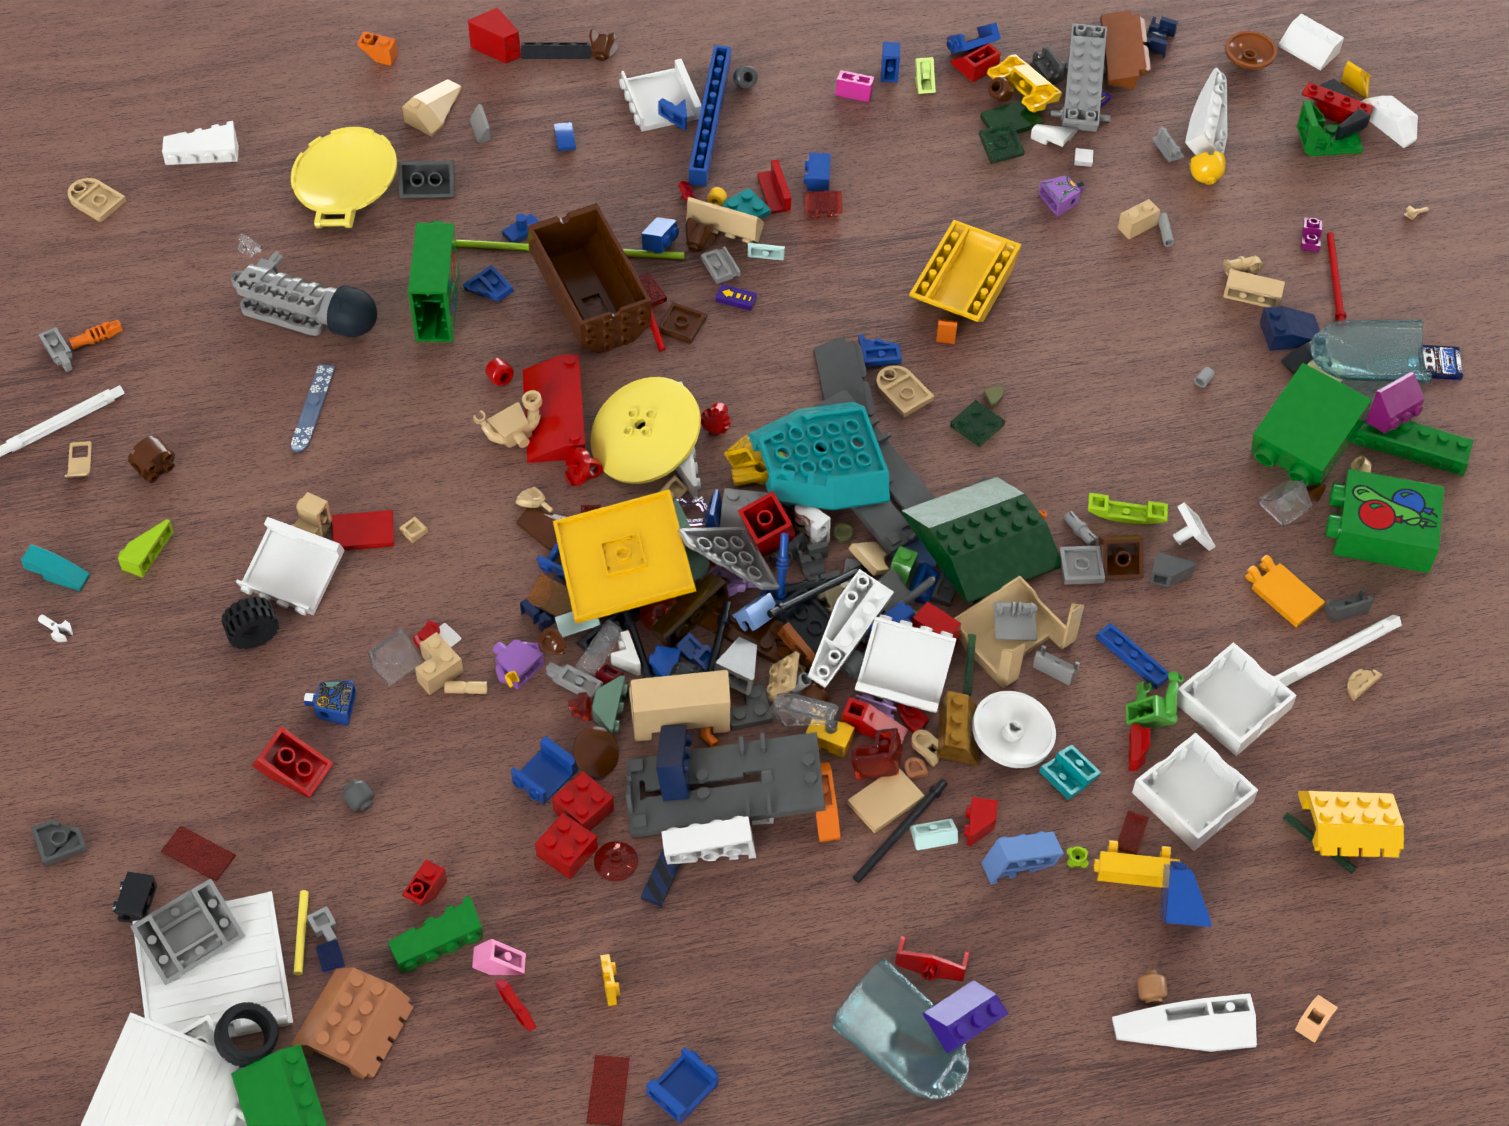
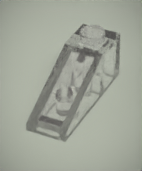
M794 693L777 694L769 711L782 726L825 725L832 723L839 707L836 704Z

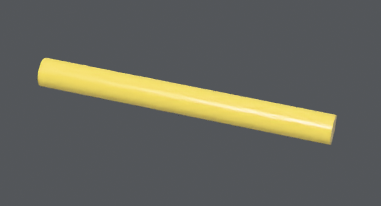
M306 890L300 891L293 972L297 976L303 974L309 892Z

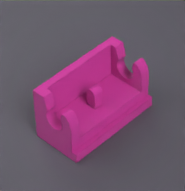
M841 70L837 78L835 96L869 102L873 92L875 77Z

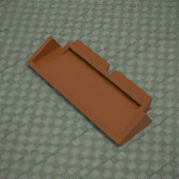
M1131 9L1102 14L1100 17L1101 26L1107 27L1104 57L1107 85L1134 89L1139 75L1144 76V73L1149 72L1151 69L1149 50L1147 46L1143 45L1147 42L1145 20L1140 17L1139 13L1132 15Z

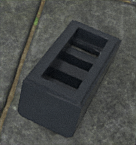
M1358 109L1338 126L1335 139L1338 141L1365 129L1370 115Z

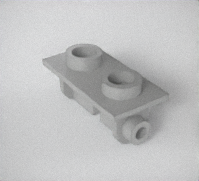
M1163 127L1160 128L1158 136L1152 137V140L1166 160L1172 162L1184 158L1181 148L1176 145L1168 130Z

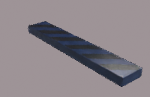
M664 847L641 894V900L661 907L681 863L667 864Z

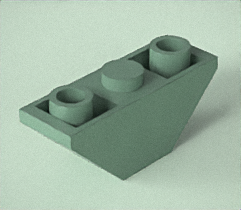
M619 676L597 689L592 705L593 720L599 727L607 729L613 736H615V732L619 733L621 721L618 718L619 715H623L625 703L622 701L623 697L628 695L629 685L625 684V676Z

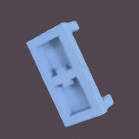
M767 593L755 598L732 614V616L736 618L743 631L748 630L745 621L749 624L751 630L754 631L772 619L768 617L767 611L774 608L776 603L771 593Z

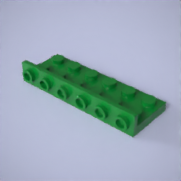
M1366 419L1350 442L1358 446H1364L1379 452L1408 459L1415 463H1421L1464 476L1469 464L1468 460L1474 440L1411 421L1403 423L1396 429H1392L1384 434L1367 423Z

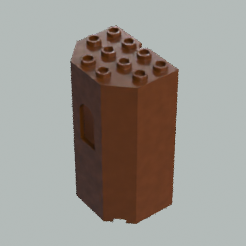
M597 203L568 212L563 218L555 216L527 226L529 251L581 348L596 353L610 351L616 347L634 342L651 325V299ZM599 295L607 312L591 318L583 300Z

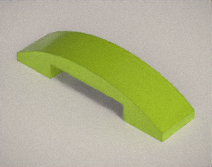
M1089 493L1088 511L1104 519L1127 524H1158L1167 522V503L1148 501L1146 506L1109 500V495Z

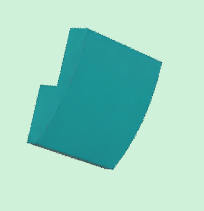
M1073 745L1059 751L1054 759L1042 765L1039 770L1067 800L1079 794L1101 775V772Z

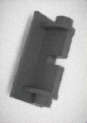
M804 531L796 533V537L788 543L787 557H789V560L787 562L789 564L797 557V550H802L803 552L807 548L808 542ZM780 548L771 553L769 557L771 562L779 561L777 557L779 556Z

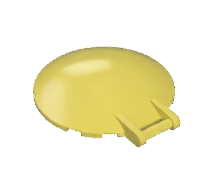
M363 127L340 128L330 131L331 134L323 138L319 136L308 144L309 147L304 153L301 152L294 162L291 171V185L298 200L307 208L316 211L314 220L316 229L334 226L352 228L356 210L378 199L388 189L394 179L397 170V157L390 141L385 136L375 133L374 130ZM329 214H345L344 219H325V216Z

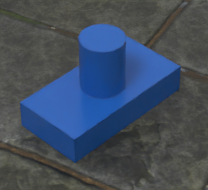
M520 213L516 215L515 223L502 230V235L510 243H519L528 237L527 226L540 221L531 213L527 216Z

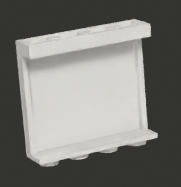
M682 59L675 60V68L631 78H626L624 71H621L622 79H619L621 90L624 89L626 102L629 101L630 112L634 113L635 124L639 125L641 132L675 125L658 114V101L662 98L672 102L675 106L685 99L687 122L699 119L702 105Z
M267 517L264 525L268 529L243 580L237 579L236 583L241 587L240 590L246 594L252 595V593L259 595L258 597L265 598L267 601H276V604L288 609V606L295 608L294 611L301 615L308 613L314 616L345 550L337 542Z
M880 614V617L874 618L855 691L936 713L956 638H953V634L941 631L940 634L934 633L930 627L921 626L920 629L912 627L913 623L900 620V623L892 621V617Z

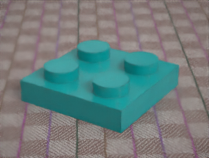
M749 188L729 198L721 205L722 207L753 215L760 219L771 214V209Z

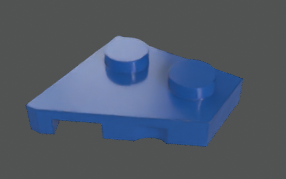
M858 335L865 367L902 363L899 344L885 342L877 338L873 341L865 339V335Z

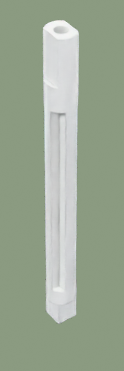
M119 385L111 390L107 389L6 440V443L0 446V457L9 452L13 453L114 402L115 398L125 394L122 387Z
M1391 615L1274 677L1285 686H1288L1402 626L1400 616Z

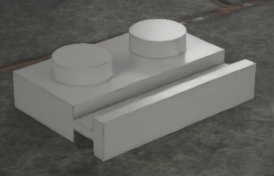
M725 246L723 249H715L701 254V260L716 284L731 280L734 276H741L739 267Z

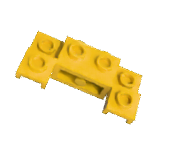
M1017 55L1008 56L1003 62L989 68L987 71L992 80L996 77H1004L1011 81L1014 87L1025 96L1021 103L1031 112L1045 110L1047 104L1059 102L1062 95L1060 90Z

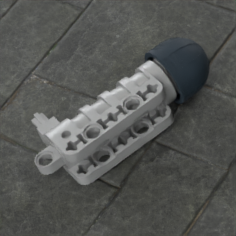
M278 251L273 253L268 260L261 258L257 265L250 264L244 271H236L230 276L232 286L236 289L237 294L244 297L240 302L242 314L313 336L320 335L328 326L332 333L346 337H359L368 333L374 327L377 320L378 312L375 301L367 292L347 285H342L338 289L334 287L325 288L320 283H309L303 278L296 277L293 279L289 274L278 273L277 266L283 259V255H280ZM264 310H270L269 313H261ZM296 320H303L301 323H294Z

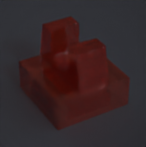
M587 692L578 693L577 699L569 700L568 708L571 710L572 716H581L583 722L591 721L592 702Z

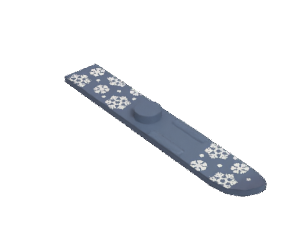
M318 364L292 438L291 448L295 453L303 452L310 443L335 371V366Z

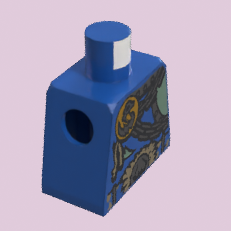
M353 680L321 682L317 694L305 693L304 705L314 706L318 719L349 726L356 696L355 683Z

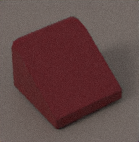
M606 664L596 671L595 678L602 681L604 686L617 677L623 676L624 673Z

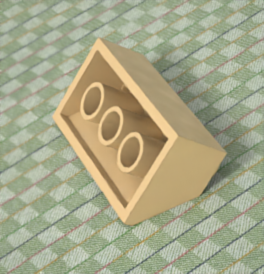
M688 197L686 221L688 218H691L705 226L712 224L714 225L713 234L718 235L719 232L725 233L727 238L735 240L736 237L742 238V242L747 244L759 242L765 223L759 217Z

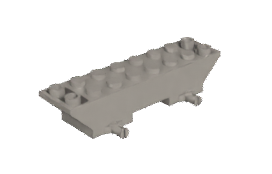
M1072 23L1068 59L1066 62H1061L1067 73L1064 107L1062 110L1051 109L1050 117H1061L1062 127H1074L1082 131L1097 132L1099 121L1110 123L1111 115L1100 114L1103 73H1106L1104 57L1107 27Z

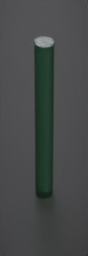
M1287 812L1283 819L1312 842L1315 833ZM1338 851L1337 856H1330L1351 874L1357 869L1348 859L1340 856Z

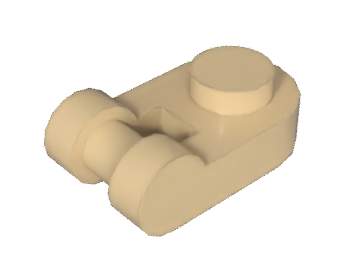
M926 730L915 731L911 739L912 747L926 759L928 764L934 767L940 759L937 757L938 739ZM933 747L936 751L932 753L929 749Z

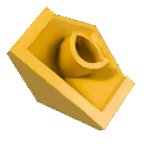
M1348 60L1341 82L1365 98H1368L1371 75Z

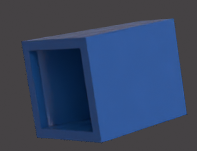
M1170 861V865L1164 864L1160 918L1165 923L1211 927L1212 922L1193 871L1184 862Z

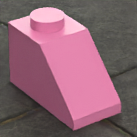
M490 939L474 947L472 968L489 975L525 974L526 953Z

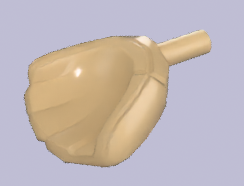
M536 487L522 491L515 501L517 505L522 507L539 508L543 506L550 513L554 510L545 502L544 494Z

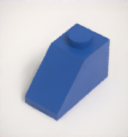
M656 646L655 653H651L649 665L652 666V674L655 677L670 676L674 664L681 662V649Z

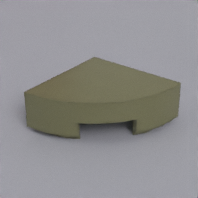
M1002 385L984 390V396L991 408L997 406L1002 399Z

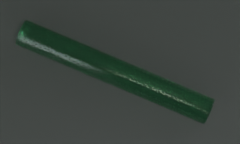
M968 634L963 694L969 696L972 693L976 645L975 634Z

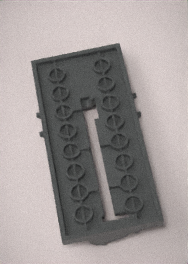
M844 390L812 407L855 402V400ZM877 418L872 421L870 420L889 471V492L899 504V508L904 510L935 499L934 495L889 443L888 438L892 435L889 432L884 435L876 427V424L880 422ZM853 441V444H854L855 446H857V447H861V446H862L861 443H858L857 441ZM820 446L815 447L819 452H825ZM891 501L851 508L889 555L897 552L899 546L906 547L919 540L913 529L906 532L902 531L909 524Z
M817 732L765 739V733H760L761 740L744 742V737L739 736V743L691 750L689 786L707 783L715 785L717 782L744 778L743 774L761 772L762 781L715 788L701 787L698 790L689 791V799L663 801L662 795L646 797L645 800H641L640 783L645 785L646 792L661 790L656 771L657 755L626 759V800L630 815V833L632 838L662 834V831H667V829L672 827L684 828L695 823L707 824L713 820H730L735 816H748L749 821L825 811Z

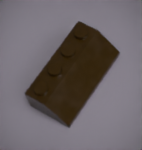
M711 572L707 576L703 575L696 583L695 592L682 595V599L677 604L673 603L662 618L658 617L652 623V634L665 647L673 648L729 596L726 581Z

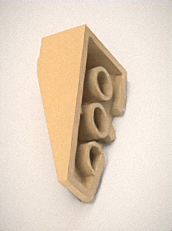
M447 79L413 96L402 106L404 122L432 137L443 127L445 118L449 115L452 104L456 102L462 86Z

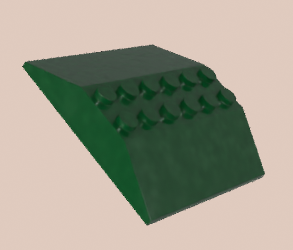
M998 477L901 511L902 516L966 604L989 596L1018 576L1028 581L1061 568V559L1046 521L1025 493Z

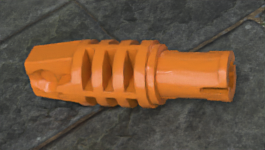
M119 320L101 323V325H96V327L86 329L85 333L69 338L73 350L87 344L94 345L107 338H112L115 334L123 331Z

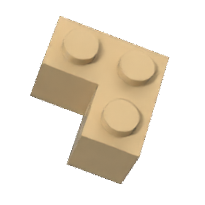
M309 492L298 500L296 508L299 519L291 526L324 537L332 527L328 501Z
M437 632L420 643L422 657L425 659V662L416 667L415 671L417 682L429 695L443 687L445 681H452L464 673L462 659Z

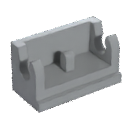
M1044 645L1041 646L1040 652L1036 653L1033 664L1034 669L1069 686L1079 672L1080 663L1077 661L1072 665L1046 652V646Z

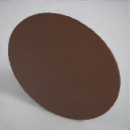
M592 726L584 729L577 736L574 742L573 755L581 771H584L591 777L598 778L604 777L614 770L619 759V748L615 737L607 729Z

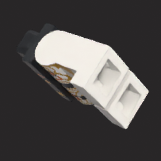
M782 503V507L786 509L785 513L793 525L795 534L804 531L806 539L811 544L825 540L827 543L830 541L829 529L831 518L817 508Z

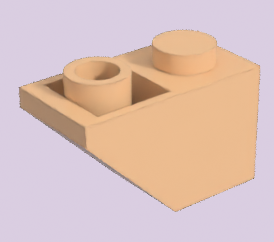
M1318 995L1300 1018L1295 1030L1315 1043L1338 1007Z

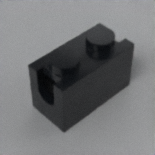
M127 871L125 879H122L120 883L119 898L115 899L113 904V912L119 914L118 921L133 923L132 921L140 920L148 915L157 889V883L153 875Z

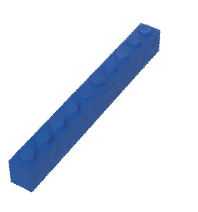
M714 45L689 166L690 185L707 187L731 65L730 46Z

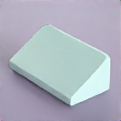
M748 243L747 256L784 260L785 246Z
M573 611L555 617L562 637L600 625L599 618L576 624Z
M952 819L910 826L917 850L958 843V830Z

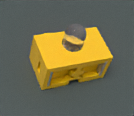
M815 713L806 733L817 732L819 749L824 748L831 754L845 758L854 739L855 727L846 722H839L827 715Z

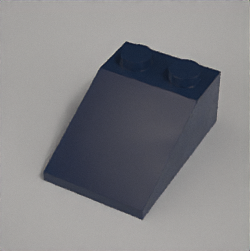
M1284 306L1263 309L1260 325L1270 351L1299 348L1310 341L1316 346L1325 344L1314 314Z

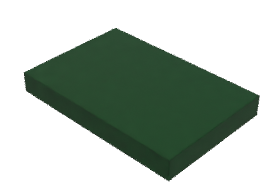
M1022 100L982 112L980 118L995 140L1031 130L1036 124H1043V120L1037 112L1029 111L1021 103Z

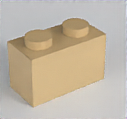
M1148 199L1122 212L1118 229L1128 239H1131L1157 225L1160 209Z

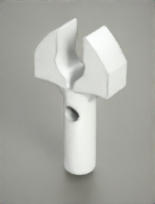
M45 615L39 616L38 621L53 630L51 634L53 640L57 642L67 641L66 636L59 631H66L73 636L71 625L66 620L62 624H57Z

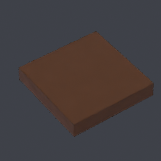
M672 302L658 328L661 334L691 344L705 322L707 314Z

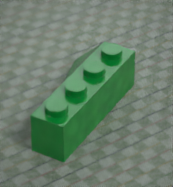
M470 895L462 899L464 903L454 908L451 905L445 908L446 913L440 917L426 919L421 928L413 927L388 941L390 953L400 974L411 972L421 964L433 962L439 956L453 953L460 947L476 943L480 938L484 937L482 926Z

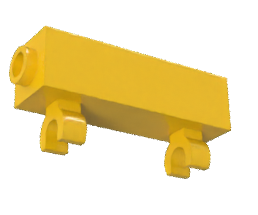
M1109 840L1107 852L1100 851L1099 858L1094 860L1093 871L1097 872V881L1162 888L1164 864L1170 865V861L1180 862V859H1170L1171 847L1167 846L1161 847L1159 857L1117 853L1118 841Z

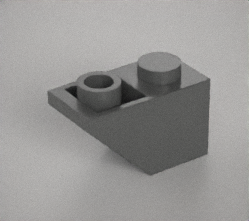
M1156 552L1149 583L1168 588L1193 576L1196 562Z

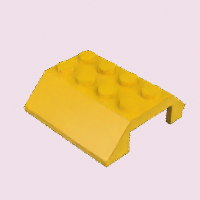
M1298 791L1302 809L1311 810L1316 826L1312 843L1315 851L1320 850L1321 856H1337V847H1339L1340 856L1358 857L1360 848L1362 857H1380V848H1382V857L1399 858V853L1404 849V824L1393 794Z

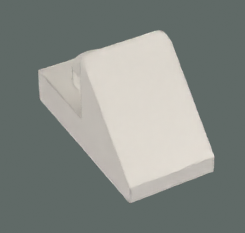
M628 630L620 632L621 641H618L620 651L611 653V664L636 676L641 675V663Z

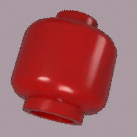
M495 358L487 364L485 373L495 385L504 386L512 380L514 370L503 358Z

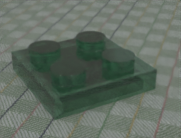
M1013 122L983 129L978 133L991 164L1020 157L1025 153Z
M975 400L951 421L950 427L978 447H981L1005 425V420Z

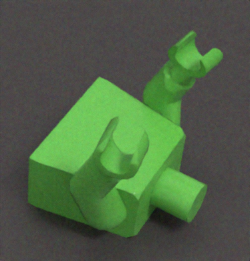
M1177 671L1168 673L1171 683L1168 684L1166 699L1157 695L1147 697L1146 694L1150 692L1152 687L1151 682L1146 684L1145 689V680L1138 683L1136 686L1138 694L1135 701L1126 704L1127 725L1135 723L1151 729L1174 725L1178 720L1176 714L1178 683L1183 682L1184 677L1178 674Z

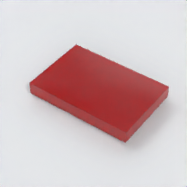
M393 510L332 515L333 541L339 543L344 550L394 546Z

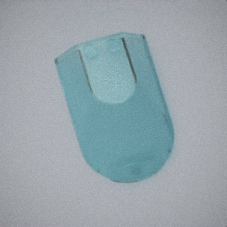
M1422 319L1338 321L1324 326L1322 331L1314 335L1311 342V355L1315 363L1326 373L1340 379L1394 382L1410 372L1415 374L1418 383H1431L1432 373L1426 372L1423 354L1424 322Z
M884 958L877 962L855 985L832 1017L831 1026L913 1095L925 1099L945 1098L956 1092L967 1077L969 1058H967L966 1043L946 1053L922 1014L935 1006V1004Z

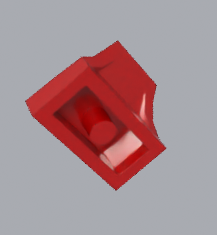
M1132 723L1129 732V771H1138L1145 764L1146 752L1150 748L1151 728H1145L1135 723Z

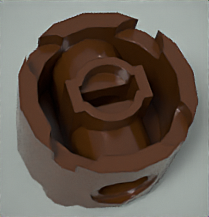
M148 436L141 440L133 448L135 450L134 454L132 455L130 452L128 456L129 464L149 483H154L164 471L168 473L175 467L173 463L175 459L174 452L159 436H156V438Z

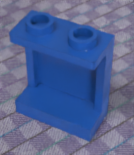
M997 22L977 27L979 38L965 42L963 33L948 36L947 47L951 54L1000 40Z
M684 1047L681 1050V1056L656 1081L651 1079L646 1084V1094L681 1124L718 1086V1073L711 1065L706 1066L695 1051H689Z

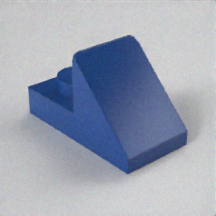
M664 98L658 101V114L684 131L687 130L686 100L684 99L675 106Z

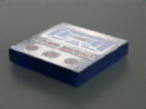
M1421 345L1420 354L1423 378L1462 380L1463 371L1459 347Z

